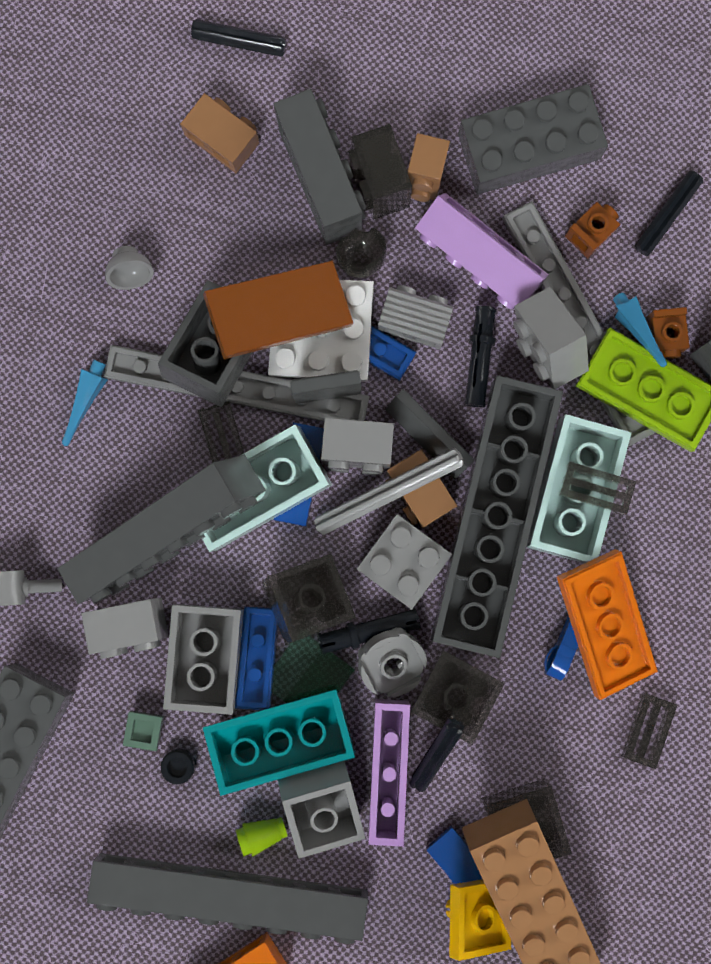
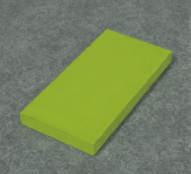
M609 327L588 362L589 371L581 375L575 387L689 452H694L711 422V384L667 359V365L661 367L644 346Z

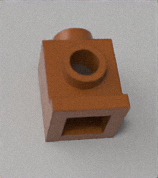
M596 202L569 228L565 237L589 259L621 225L617 221L619 216L610 205L604 204L601 206ZM594 220L601 229L594 228L592 221Z
M687 307L653 310L646 316L651 333L667 360L682 357L681 353L690 348L686 321ZM667 328L673 329L674 338L667 336Z

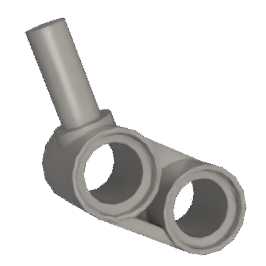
M24 570L0 571V606L26 604L28 594L62 591L61 578L28 580L25 577Z

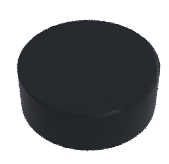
M185 749L171 750L164 756L161 762L162 776L171 784L178 785L187 782L193 776L196 769L195 758Z

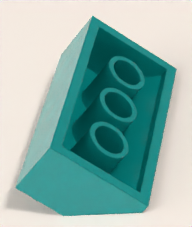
M337 689L202 727L220 796L355 758L356 754Z

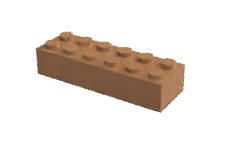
M527 799L462 827L469 851L522 964H601Z

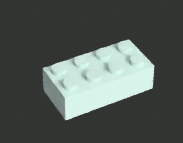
M567 414L558 420L537 500L527 548L581 563H586L599 557L632 432Z
M293 425L244 453L266 491L255 497L258 501L255 506L242 513H235L230 516L231 521L214 531L211 529L204 533L205 538L202 540L209 552L223 548L333 485L301 427Z

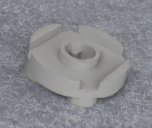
M394 628L379 633L366 644H363L358 650V670L365 686L375 694L377 692L386 693L388 697L401 696L413 690L421 681L420 675L423 672V668L425 667L426 669L427 665L426 654L419 641L402 628ZM399 658L396 662V668L384 667L388 660Z

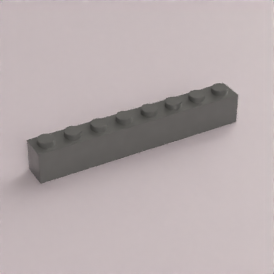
M100 853L93 860L87 903L96 904V908L103 911H114L118 907L130 909V913L139 916H147L151 912L162 913L165 918L170 920H183L185 917L198 918V922L205 925H217L220 921L232 923L234 928L241 930H250L253 926L266 928V931L272 934L281 935L286 934L287 931L300 932L302 937L308 939H319L322 935L335 937L334 940L339 943L353 944L355 940L363 941L368 889Z

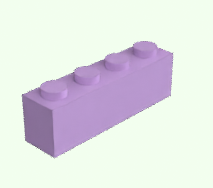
M447 193L437 196L415 227L421 233L420 238L427 245L433 248L438 246L447 253L445 257L452 265L457 268H462L463 266L473 274L471 278L476 284L484 289L491 288L498 294V301L509 309H513L515 305L530 298L549 275Z
M375 699L368 831L369 845L404 847L410 703L408 700Z

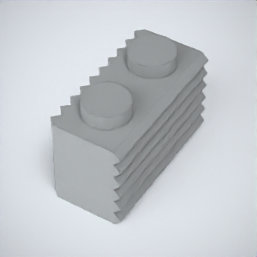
M398 285L397 289L390 287L378 323V330L405 340L441 349L453 306L447 305L448 300L437 295H429L427 299L417 296V291L407 286Z

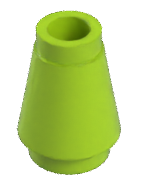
M282 817L243 823L242 828L235 830L243 857L250 854L254 857L283 838L288 837Z

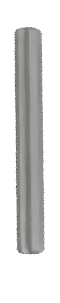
M452 448L317 516L314 519L316 530L325 535L462 467L464 460L461 453L456 448Z

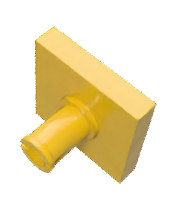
M483 879L450 885V899L446 904V908H450V910L446 911V915L450 918L449 957L461 961L511 950V938Z

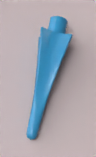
M619 293L613 299L618 308L615 318L633 334L661 367H665L667 361L651 333L637 296L629 300L625 293Z
M93 360L89 371L81 369L71 416L62 440L64 446L70 444L84 415L108 380L101 377L106 366L102 362Z

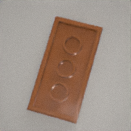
M333 261L207 290L203 294L223 359L348 328L354 324Z

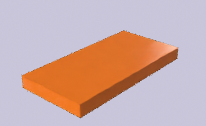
M614 549L556 576L594 697L602 700L658 672L621 551Z

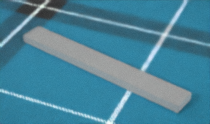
M533 201L505 214L502 220L518 250L549 274L539 286L540 290L543 291L551 287L585 332L589 362L602 340L604 332ZM601 401L614 427L632 432L628 447L656 433Z
M115 345L110 346L104 373L106 379L197 396L162 378L158 362L162 357L161 354ZM242 371L225 401L227 403L325 422V418L365 421L369 396L357 394L295 404L290 385L292 380Z

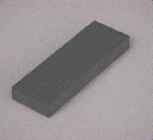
M404 389L394 397L385 409L433 458L452 448H456L461 453L464 465L449 473L455 480L475 461Z

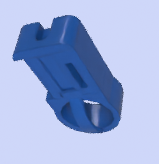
M569 615L554 647L549 649L543 663L544 673L559 681H562L567 674L578 648Z

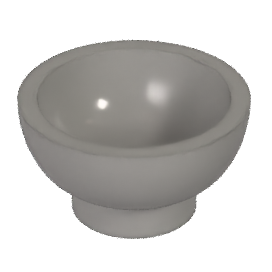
M122 246L114 250L105 270L106 282L111 287L120 290L141 287L147 284L154 274L150 261L144 255L138 253V250L132 246Z

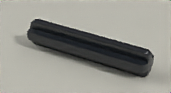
M199 19L193 20L191 35L196 40L279 57L285 53L286 38L282 36Z
M689 171L635 244V249L644 256H649L703 183L701 175L695 171Z
M455 718L447 719L414 771L409 782L411 788H416L419 792L426 791L461 737L464 730L462 722L457 721Z

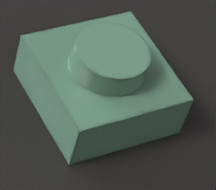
M133 710L129 711L123 746L157 751L164 716Z

